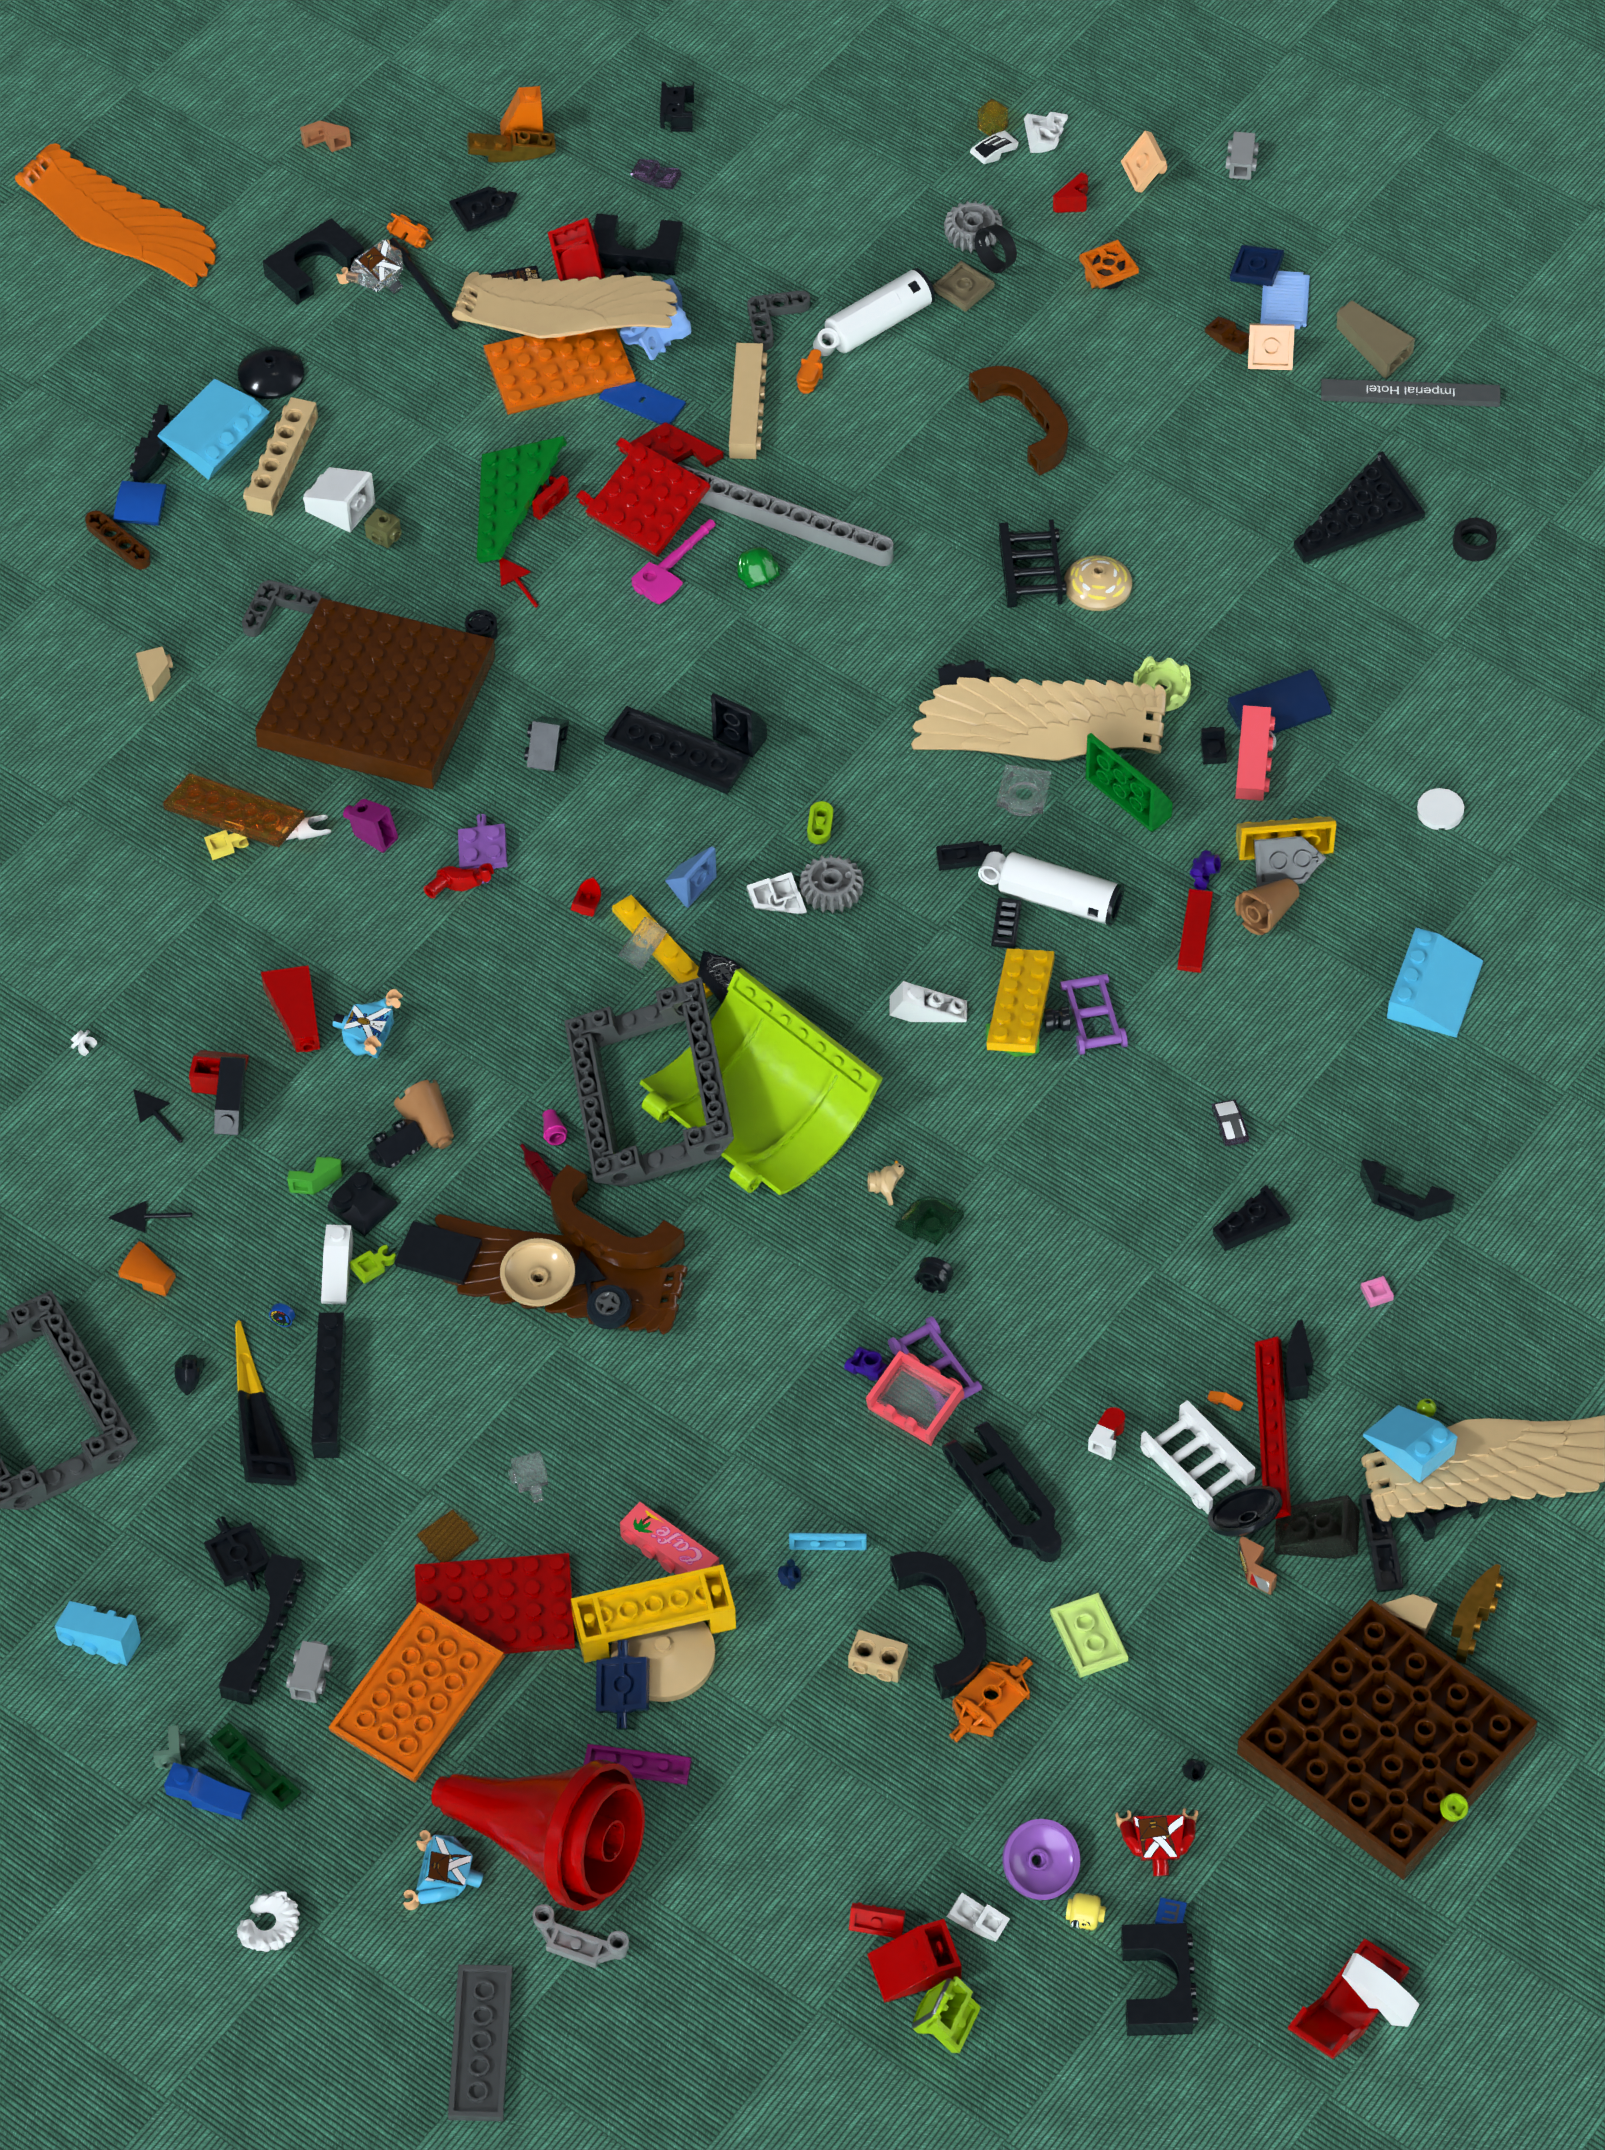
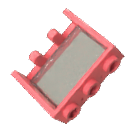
M899 1350L867 1395L866 1402L870 1411L932 1446L936 1435L965 1396L962 1384L952 1377L949 1379L944 1377L934 1366L929 1365L927 1367L920 1363V1360L911 1353L906 1355Z

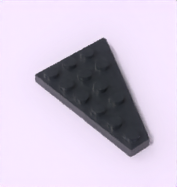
M1382 451L1378 453L1377 458L1370 465L1368 464L1364 468L1362 473L1358 474L1349 483L1348 488L1341 495H1338L1332 504L1327 506L1319 515V519L1312 526L1309 525L1305 529V533L1294 541L1293 548L1303 563L1423 519L1425 511Z

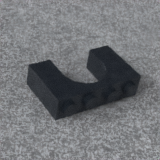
M596 214L593 232L598 244L602 268L618 270L624 266L630 271L675 275L683 240V222L661 220L655 242L644 249L632 250L621 246L617 242L619 233L618 215Z
M331 218L263 260L264 275L298 305L314 295L312 279L298 267L301 261L311 256L323 255L334 259L340 266L347 267L350 272L352 271L350 269L357 268L356 265L358 263L355 259H360L364 255V247Z
M1187 1923L1122 1925V1961L1152 1960L1161 1962L1174 1972L1178 1981L1173 1991L1164 1997L1155 1999H1126L1127 2036L1192 2034L1193 2024H1198V2009L1192 2008V1999H1196V1983H1191L1190 1974L1195 1973L1194 1958H1189L1188 1949H1193L1192 1933H1187Z

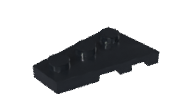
M1265 1185L1260 1189V1193L1255 1198L1250 1197L1245 1202L1244 1207L1237 1212H1232L1213 1228V1236L1224 1251H1227L1290 1224V1216L1268 1186Z

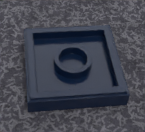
M1241 245L1230 274V281L1273 286L1284 258V250Z

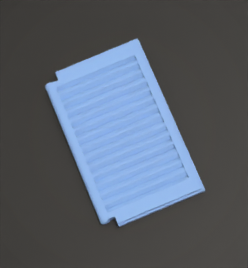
M1278 271L1273 286L1263 285L1260 324H1294V329L1306 327L1310 276L1303 275V272Z

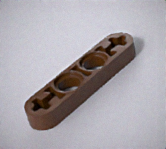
M95 510L85 516L87 530L133 568L142 570L149 567L151 564L149 550L104 513ZM108 531L116 532L112 537L105 536V533ZM123 543L131 544L128 549L120 548V545Z

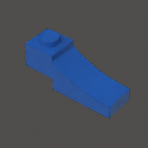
M174 1762L164 1784L166 1795L191 1801L192 1807L239 1820L243 1819L251 1799L250 1792L214 1780L202 1774L196 1768Z

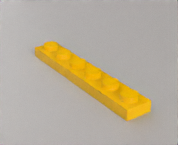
M632 895L612 906V912L679 984L699 978L697 975L699 967ZM703 983L705 995L708 998L713 993Z

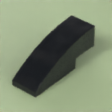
M1297 1320L1288 1345L1285 1368V1388L1288 1401L1308 1398L1309 1382L1307 1376L1312 1375L1314 1362L1303 1320Z

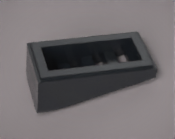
M998 898L991 946L1015 949L1021 916V900ZM1001 917L1014 918V920H1011V919H1003V918H1001ZM1000 926H1002V927H1010V928H1013V929L1000 928ZM998 934H999V935H1008V936H1012V937H1011V938L998 937Z

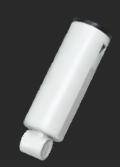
M914 268L826 319L825 328L818 333L813 342V348L820 350L821 356L830 355L835 348L841 353L853 350L935 301V292L930 280L924 272ZM822 339L828 340L830 345L824 344Z
M990 852L987 854L978 872L980 879L984 883L989 885L999 883V891L1003 894L1112 926L1116 920L1124 894V885L1015 852L1010 853L1007 858L999 852Z

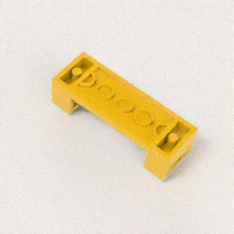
M723 1564L571 1598L572 1616L584 1663L609 1658L608 1642L707 1620L712 1634L736 1629L735 1606Z

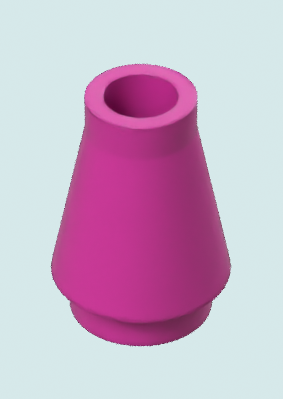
M546 1110L542 1115L543 1137L550 1145H560L566 1140L567 1129L555 1110Z

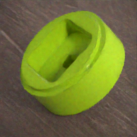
M1452 1793L1442 1799L1440 1811L1445 1819L1456 1822L1467 1815L1468 1803L1462 1795Z

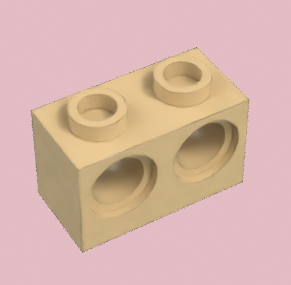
M858 1630L848 1655V1668L859 1674L867 1673L876 1676L885 1682L893 1681L898 1683L908 1658V1644ZM861 1653H869L870 1655L864 1657V1656H861L860 1654H861ZM892 1660L895 1663L886 1664L885 1661Z

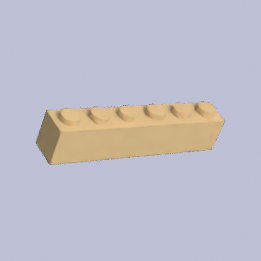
M736 343L729 435V458L756 459L757 450H761V437H758V433H762L763 420H759V416L764 415V403H760V400L765 399V386H762V383H766V369H763V366H767V353H763V343Z

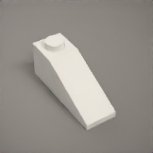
M326 1225L321 1304H346L350 1261L352 1259L354 1242L351 1225Z

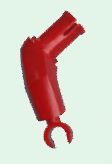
M490 863L482 864L479 869H461L446 866L437 870L436 878L425 885L423 889L425 894L432 899L444 888L466 891L481 885L482 881H490L494 870Z

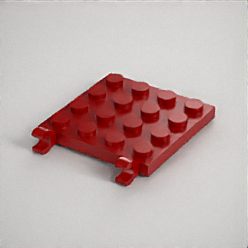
M620 438L616 446L620 447L618 450L621 453L627 455L625 460L595 499L583 490H580L576 498L580 500L579 503L587 507L585 511L587 516L658 557L711 486L705 480L642 443L638 442L635 446H632L627 440Z

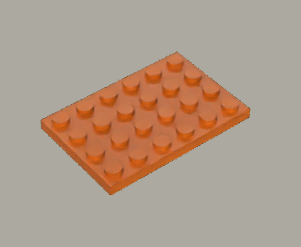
M616 328L557 338H535L525 335L483 346L507 415L600 393L607 388L635 382L634 373Z
M418 1602L328 1728L332 1733L415 1783L502 1662L505 1655L500 1650Z

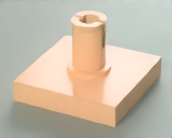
M1144 131L1121 160L1135 191L1140 193L1146 189L1158 173L1164 174L1167 170V161L1152 132Z
M1250 323L1248 369L1292 370L1294 324Z

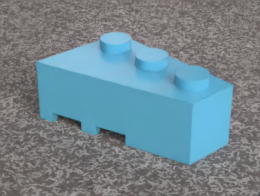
M69 1601L55 1625L58 1639L65 1645L72 1646L73 1644L78 1646L88 1654L103 1656L113 1664L120 1663L127 1666L141 1642L136 1616L129 1614L127 1618L116 1616V1611L112 1610L104 1614L96 1612L97 1608L95 1606Z

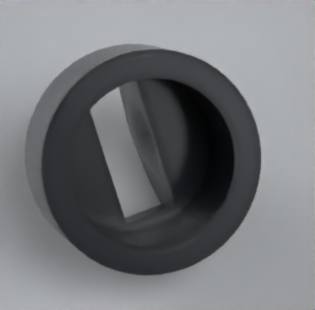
M1188 1759L1182 1766L1183 1775L1194 1782L1201 1780L1205 1774V1764L1197 1759Z

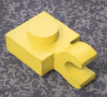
M244 829L229 835L227 830L204 837L212 860L235 853L233 847L244 848L249 845Z

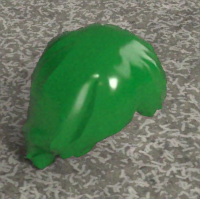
M750 548L744 551L738 558V578L747 585L748 589L767 584L770 580L772 581L777 576H780L779 564L773 559L772 554L766 548Z

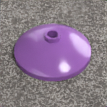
M1049 1819L1030 1820L1019 1825L1009 1835L1003 1849V1869L1009 1883L1023 1896L1034 1900L1053 1899L1065 1893L1074 1883L1080 1868L1079 1848L1073 1835L1063 1825ZM1034 1855H1036L1039 1859L1037 1865L1033 1864L1032 1857Z

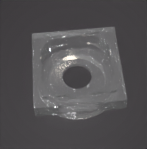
M1005 764L997 798V807L1005 808L1008 812L1017 816L1043 814L1047 803L1052 772ZM1026 788L1032 792V796L1027 800H1021L1016 796V792L1019 789Z

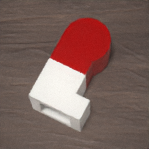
M1111 1407L1103 1413L1089 1437L1088 1451L1112 1460L1116 1451V1436L1121 1435L1125 1428V1413L1123 1410Z

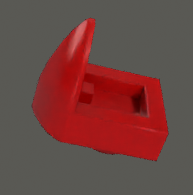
M594 877L585 880L580 885L572 902L571 911L594 917L601 899V889Z

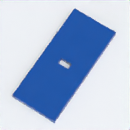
M637 381L604 389L599 396L601 400L660 425L665 422L671 425L686 405V402Z

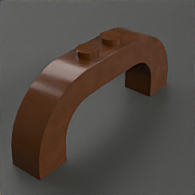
M991 366L969 374V390L980 403L996 396H1010L1019 400L1047 434L1042 440L1028 446L1027 462L1039 476L1055 468L1063 460L1067 452L1068 422L1060 405L1051 399L1048 390L1043 389L1030 374L1014 367Z
M567 1164L554 1179L550 1199L553 1220L557 1228L563 1235L572 1240L575 1245L586 1248L594 1256L601 1257L622 1268L648 1269L670 1261L685 1247L684 1231L665 1220L648 1235L632 1238L617 1233L575 1207L576 1203L588 1192L587 1175Z

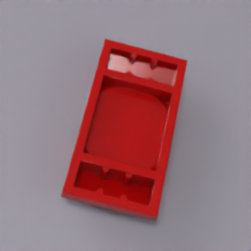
M588 218L547 232L560 281L573 278L580 281L588 277H598L599 280L606 278L599 258L598 244Z

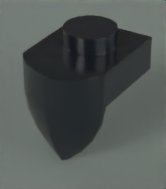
M184 1355L177 1360L175 1364V1380L185 1395H189L196 1388L204 1369V1358H197L196 1355Z

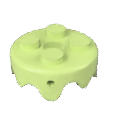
M1152 656L1144 659L1142 666L1134 673L1133 683L1139 687L1143 683L1150 685L1154 690L1156 685L1168 687L1165 689V712L1181 707L1190 696L1191 680L1189 667L1186 664L1178 665L1172 658L1156 662Z

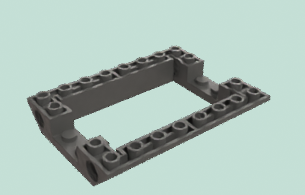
M701 977L655 991L657 1003L615 1016L609 1006L564 1021L593 1180L596 1183L628 1187L719 1158L734 1140ZM685 1021L707 1125L683 1130L684 1142L643 1155L636 1145L622 1149L619 1152L600 1048Z
M52 1290L6 1311L8 1322L0 1325V1355L43 1335L100 1436L96 1438L93 1436L80 1442L82 1454L41 1473H38L36 1467L32 1465L21 1470L20 1474L11 1478L0 1457V1509L27 1510L117 1467L138 1443L137 1438Z

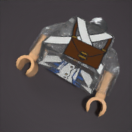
M384 239L354 259L350 268L351 271H348L347 267H343L341 269L343 274H336L340 284L351 282L373 289L375 292H379L387 286L393 294H396L403 288V285L397 279L403 270L402 252L395 246L390 245L389 240Z

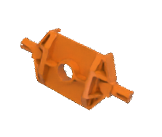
M1024 1657L1017 1666L989 1662L953 1699L952 1707L958 1718L959 1725L949 1734L950 1738L954 1742H958L966 1732L993 1737L994 1730L1025 1698L1027 1700L1030 1699V1691L1023 1678V1674L1033 1665L1032 1661ZM987 1691H995L998 1693V1697L991 1700L987 1699L984 1694Z

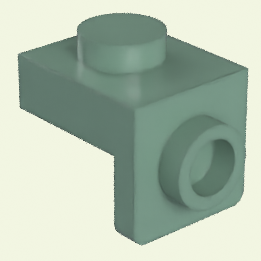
M178 1725L168 1726L169 1750L153 1752L156 1768L171 1769L173 1762L182 1765V1751H186L187 1747L186 1737L180 1734Z

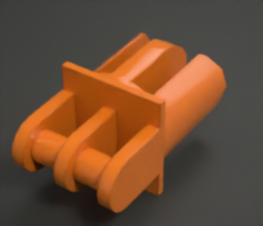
M813 349L807 359L801 358V368L797 374L796 381L799 391L803 394L812 392L819 379H823V363H821L820 358L821 351L818 349Z

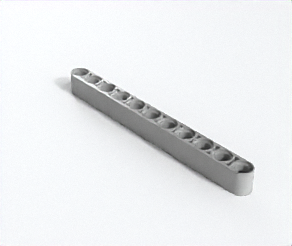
M677 464L710 484V489L700 501L702 504L879 566H888L893 562V541L887 536Z

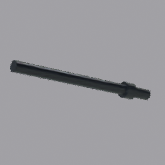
M395 238L390 239L391 248L398 251V255L395 256L398 261L405 265L453 330L458 328L459 323L410 259V254L406 248L401 247Z

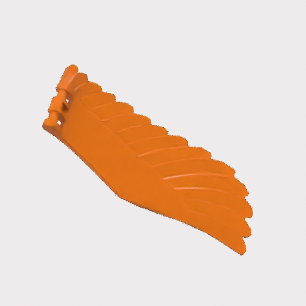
M54 143L46 146L36 156V160H31L24 167L23 172H19L15 176L17 184L41 201L76 236L90 244L158 267L190 287L197 286V275L201 277L207 276L208 269L205 263L215 264V255L211 249H216V244L211 237L205 234L204 226L193 220L183 218L182 213L174 209L160 208V204L154 200L142 199L141 195L128 192L125 186L112 183V179L107 176L97 175L95 169L85 167L79 160L70 158V153L62 150L59 144Z

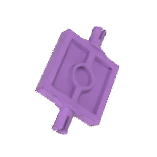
M478 814L476 816L477 827L458 829L459 867L461 869H479L485 863H490L493 869L508 867L505 824L486 825V815L481 814V820V816Z

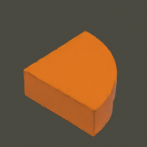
M1210 1391L1207 1397L1208 1401L1217 1405L1218 1403H1223L1230 1407V1410L1241 1411L1243 1402L1226 1392Z

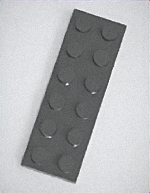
M458 1964L448 2120H504L513 1976L512 1965Z

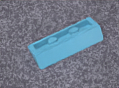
M789 1533V1549L867 1550V1533Z

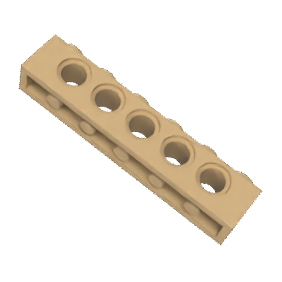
M291 397L288 405L283 407L281 420L275 424L274 435L268 439L267 450L265 454L260 456L259 467L257 471L254 470L252 473L250 486L245 488L243 499L246 500L247 510L273 516L318 419L316 402Z

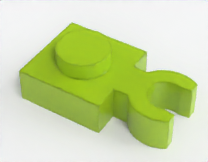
M383 1245L375 1255L369 1250L350 1261V1269L366 1284L384 1273L385 1266L394 1264L396 1255L394 1253L391 1256H384L388 1253V1246Z

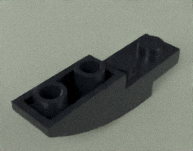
M159 404L157 413L153 414V429L149 430L148 438L141 437L139 446L135 447V462L130 465V476H133L134 482L144 483L162 465L171 449L158 437V434L170 423L168 405Z

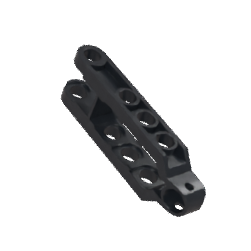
M987 1421L974 1427V1433L978 1434L981 1442L986 1447L987 1454L990 1456V1459L978 1466L975 1465L957 1440L953 1439L942 1445V1451L949 1464L1012 1547L1031 1550L1043 1562H1053L1060 1557L1062 1539L1054 1528L1056 1509ZM998 1469L1003 1474L1006 1473L1015 1485L1016 1492L1022 1494L1029 1503V1509L1035 1511L1040 1519L1030 1525L1020 1524L985 1476Z

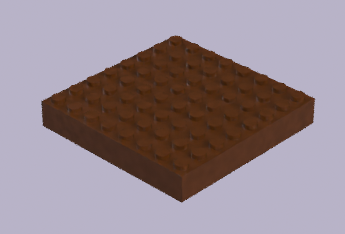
M321 598L255 728L257 747L433 790L495 660V641L484 636Z
M1370 1599L1239 1738L1237 1754L1404 1880L1456 1823L1443 1817L1440 1811L1442 1799L1452 1793L1460 1794L1466 1799L1469 1809L1535 1736L1537 1721Z

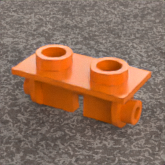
M391 213L394 221L389 222L387 225V230H389L390 234L403 240L407 233L405 242L416 248H424L426 239L433 240L427 233L429 230L419 223L414 225L408 217L402 214L397 216Z

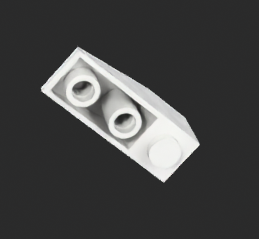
M903 981L890 995V1016L909 1022H966L967 1001Z

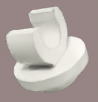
M80 1030L71 1039L74 1043L71 1048L74 1049L78 1046V1051L83 1056L89 1053L84 1046L85 1043L90 1044L92 1048L97 1045V1041L93 1037H87L90 1033L89 1030L85 1033Z

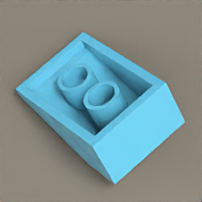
M1400 1405L1396 1406L1363 1433L1365 1439L1418 1483L1422 1482L1454 1455L1458 1438L1439 1421Z

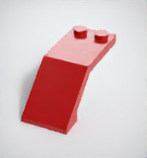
M1365 1938L1354 1952L1376 1965L1399 1984L1409 1973L1410 1968ZM1349 1960L1324 1994L1308 2008L1303 2006L1288 2026V2030L1331 2059H1335L1359 2039L1380 2012L1378 2009L1369 2008L1342 1976Z

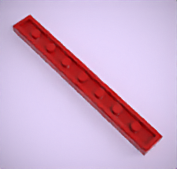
M1277 1336L1255 1342L1262 1486L1275 1488L1279 1491L1282 1498V1507L1275 1519L1291 1515L1281 1339Z

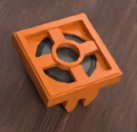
M1118 239L1079 255V261L1085 267L1086 281L1090 282L1092 289L1097 286L1100 289H1115L1122 285L1124 279L1139 273L1138 266Z

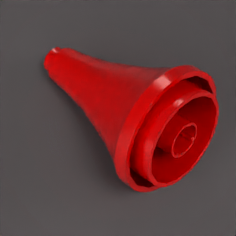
M595 1760L583 1766L558 1773L516 1778L480 1777L457 1773L451 1777L441 1776L437 1779L432 1789V1804L440 1808L443 1815L461 1822L492 1839L528 1868L547 1888L552 1898L559 1905L578 1911L590 1910L617 1892L629 1877L641 1849L645 1827L643 1800L630 1771L618 1763L607 1760Z

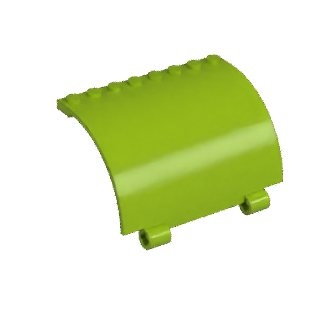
M740 968L735 971L727 988L728 993L711 1020L734 1133V1140L721 1156L734 1165L729 1178L746 1192H753L763 1182L778 1195H782L807 1181L839 1151L864 1117L883 1077L744 969ZM691 1047L664 1069L640 1081L639 1084L650 1092L642 1102V1109L660 1123L665 1122L672 1116L687 1129L707 1125Z

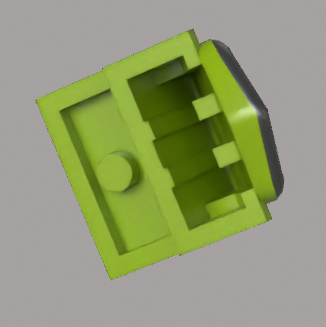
M954 1976L953 1980L948 1978L926 1993L917 2008L912 2029L918 2034H933L951 2053H960L981 2007L971 1998L973 1991L957 1976Z

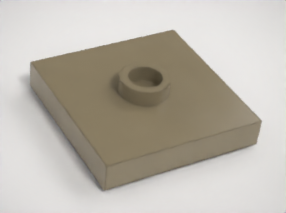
M960 261L933 285L934 292L966 312L994 288V281Z

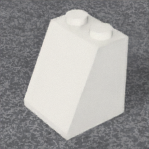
M329 467L324 474L317 478L312 488L305 492L303 497L305 512L351 533L375 504L372 473Z

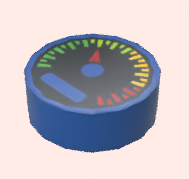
M278 1303L273 1305L269 1312V1317L275 1324L288 1327L292 1324L295 1313L289 1306Z

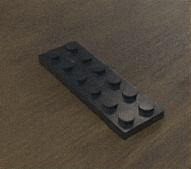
M628 706L624 708L604 738L605 745L727 795L750 762L749 755Z

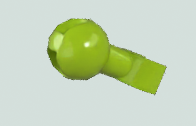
M1426 1398L1420 1400L1416 1407L1417 1413L1429 1418L1435 1414L1437 1409L1434 1401Z

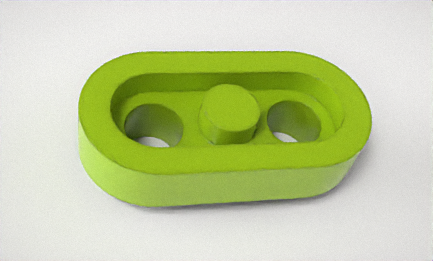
M819 801L810 807L807 837L814 844H824L831 837L833 807L827 802Z

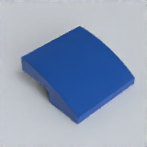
M122 481L116 500L113 520L121 523L159 526L167 485Z

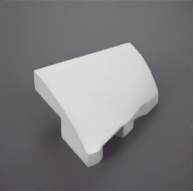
M1050 112L1045 117L1027 113L1024 123L1030 153H1043L1056 148L1059 136L1064 129L1063 126L1068 119L1067 114Z
M792 872L747 885V892L755 909L796 914L807 913Z

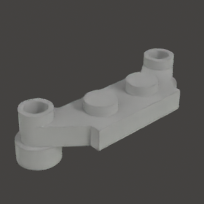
M541 1904L533 1910V1922L547 1943L546 1951L593 1968H597L598 1964L609 1960H621L627 1955L629 1938L622 1931L612 1932L608 1936L607 1941L557 1924L554 1921V1911L549 1905Z

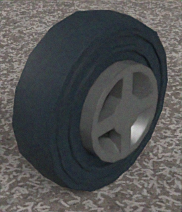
M605 1285L594 1290L589 1296L586 1306L588 1316L593 1324L602 1329L609 1330L625 1324L632 1311L630 1297L624 1289L615 1285Z

